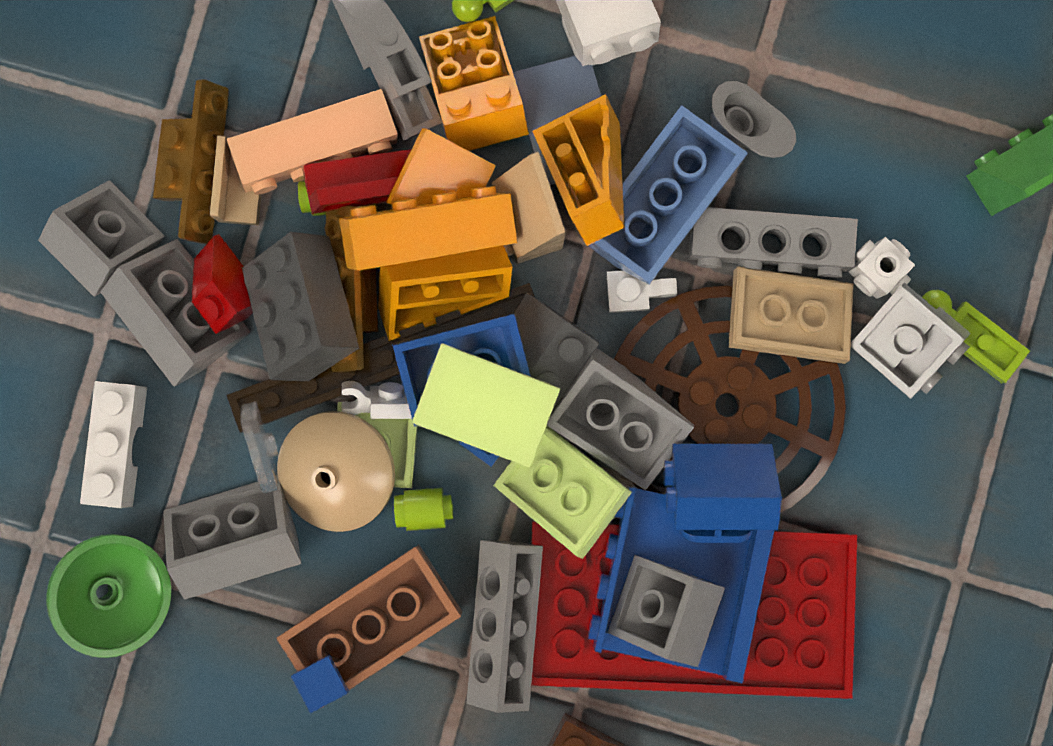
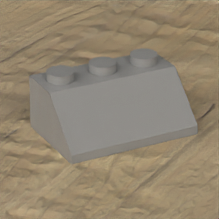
M178 239L119 266L100 291L174 387L206 369L250 333L246 325L240 322L215 334L192 303L194 259Z
M278 475L163 510L166 567L184 600L301 564L298 535L288 502L278 480Z

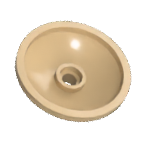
M327 411L304 419L288 433L278 455V480L286 501L302 519L318 528L335 532L360 528L371 522L383 511L392 495L395 483V466L391 451L384 438L371 424L353 414ZM322 472H326L330 476V484L323 482L321 478Z

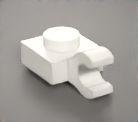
M625 271L607 272L609 313L646 311L650 309L649 298H666L677 295L676 278L653 280L649 285Z
M355 381L342 383V395H354L357 398L352 402H342V412L353 415L370 413L371 419H412L404 387L401 384L387 382L380 386H370V391H367L360 383Z

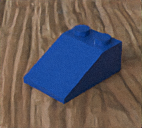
M515 314L393 345L412 420L442 343L531 377Z

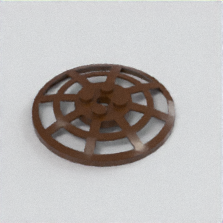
M733 286L703 287L679 294L658 305L644 316L626 336L614 360L633 374L645 378V384L654 392H656L657 384L679 393L678 412L694 425L693 430L688 436L696 444H758L770 432L789 441L786 449L775 460L777 474L792 461L801 447L822 456L816 468L802 485L781 499L780 513L791 508L809 494L822 479L839 447L844 429L846 405L844 384L838 363L819 360L802 367L797 357L779 354L791 372L769 380L765 373L754 365L759 354L757 351L742 349L739 358L731 356L717 357L708 335L730 333V321H714L703 324L694 302L709 298H732ZM679 309L688 330L668 343L656 357L653 364L630 355L636 343L652 325L666 314ZM693 341L702 364L693 369L686 378L664 369L676 352ZM827 374L830 375L833 385L835 405L833 428L829 441L808 432L812 411L811 391L808 382ZM795 387L798 390L800 406L797 426L775 417L777 406L775 395ZM721 394H731L737 400V411L731 417H724L716 410V400ZM633 482V484L636 486L637 489H642V490H644L643 488H641L640 486H638L637 484H635V483ZM652 484L646 489V491L662 494Z

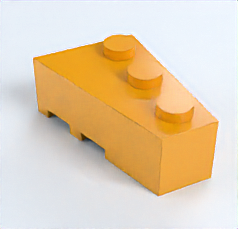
M605 94L532 131L568 213L586 246L624 228L620 123Z

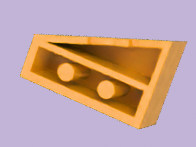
M504 245L381 266L378 309L388 340L391 341L401 337L399 331L422 322L425 328L437 324L435 318L459 309L460 313L464 314L509 297L512 264Z

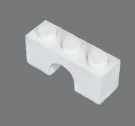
M95 381L80 504L114 508L133 507L138 467L132 464V445L137 428L143 427L147 387Z

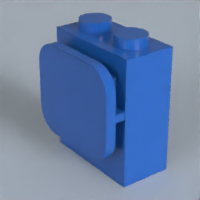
M673 444L672 461H664V485H672V487L666 488L667 513H674L676 530H679L682 537L696 543H739L748 540L752 536L753 530H778L781 492L772 444Z

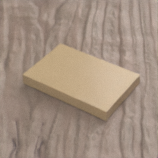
M738 266L733 272L729 348L842 364L850 361L853 283L760 269H748Z

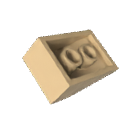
M539 152L527 156L492 182V186H496V193L511 194L517 243L504 245L508 256L515 255L517 264L561 250L564 244L565 230Z

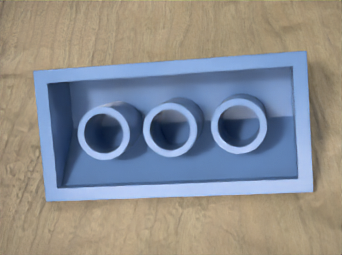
M681 105L622 183L624 228L588 245V247L617 268L650 285L748 153Z

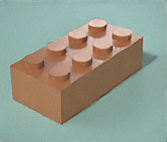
M418 544L282 633L276 639L297 672L330 654L348 690H350L460 618L463 611Z

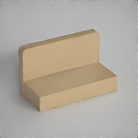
M217 136L210 216L219 223L259 226L262 194L255 195L253 191L245 193L226 140L228 137Z

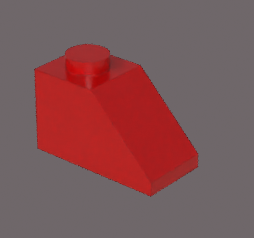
M219 234L213 236L194 258L192 303L215 334L246 320L253 313L242 271L244 266Z

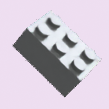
M290 232L242 268L270 380L309 381L359 349L329 236Z

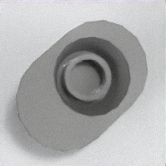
M726 81L716 88L712 95L713 113L710 115L711 127L740 148L750 149L761 156L770 158L783 157L793 150L796 143V131L791 121L782 112L764 100L756 91L738 81Z

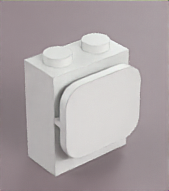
M556 0L562 14V25L574 55L581 62L582 66L603 64L614 58L643 51L655 42H658L661 21L652 0Z

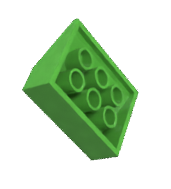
M1053 114L1042 120L1045 128L1034 135L1028 128L1010 139L1008 143L1011 149L1001 155L997 153L996 149H993L974 161L977 169L966 175L991 216L1024 200L1053 182Z

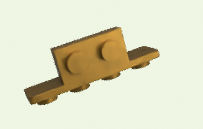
M205 79L196 80L192 118L162 119L153 198L182 201L178 237L200 244H207L212 239L214 218L210 216L217 136H224L229 95L227 87Z
M345 206L336 211L326 212L325 233L330 238L359 345L358 350L331 366L333 372L362 370L364 368L363 333L378 332L376 268L356 271L347 268L339 218L351 216L350 209L356 208V206Z

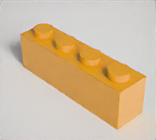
M487 186L471 189L472 197L457 199L456 192L432 195V203L417 205L416 199L391 202L392 210L380 212L376 211V205L351 208V216L339 218L347 268L358 271L517 243L511 194L496 193V186Z

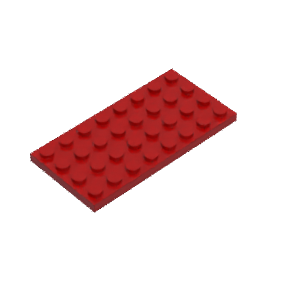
M532 521L531 544L543 546L531 686L852 699L857 565L856 534L774 531L743 683L726 680L722 675L604 649L601 652H596L593 647L594 640L588 639V632L592 615L600 616L603 600L596 598L601 574H609L612 559L605 558L609 535L610 533L617 535L619 524H608L582 559L574 555L536 521Z

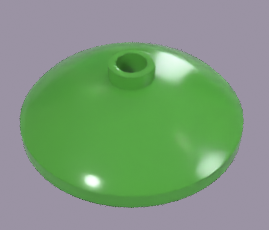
M120 534L95 536L73 547L55 567L47 588L46 605L48 616L58 636L76 651L92 657H118L140 648L159 630L167 616L171 602V581L167 568L160 556L142 541ZM107 584V594L103 597H97L96 591L98 587Z

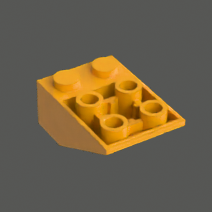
M495 16L419 36L447 140L471 151L529 135L523 103Z

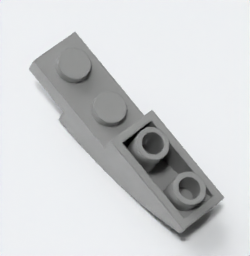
M332 0L363 69L371 68L379 88L382 89L389 110L403 140L419 134L422 128L431 129L443 123L426 85L432 82L410 38L385 1Z

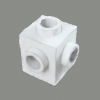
M884 237L875 244L871 240L867 241L855 253V260L857 262L855 267L849 270L848 273L855 278L853 280L855 285L863 293L870 297L873 295L878 299L889 292L893 295L903 283L908 284L911 278L907 273L915 264L908 259L911 255L900 242L895 239L889 241ZM881 260L892 270L890 273H886L881 269Z

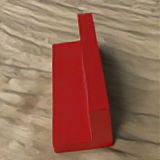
M412 149L306 164L302 171L311 213L336 211L345 206L362 207L386 203Z

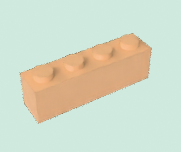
M379 89L227 138L226 140L245 193L253 191L255 195H260L278 187L276 183L292 178L293 182L304 181L302 169L306 164L353 158L369 153V155L387 153L392 150L391 145L397 143L398 133L383 91Z

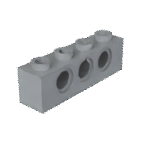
M707 207L690 230L688 260H698L697 266L702 268H721L723 262L736 263L740 267L762 270V266L778 267L777 272L793 275L802 274V269L818 270V276L840 278L842 277V272H847L855 267L858 219ZM725 231L736 232L741 238L740 249H727L721 240L722 233ZM773 234L779 238L781 242L779 253H769L764 249L762 245L763 235ZM805 237H813L819 242L821 246L819 256L813 257L805 253L802 247Z
M480 540L466 704L496 713L529 711L543 546L514 541Z

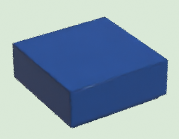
M330 654L291 675L310 714L349 692Z

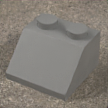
M109 180L53 210L38 241L95 297L100 294V291L119 266L152 251L165 236Z
M634 555L608 633L667 660L698 667L725 588L694 575Z

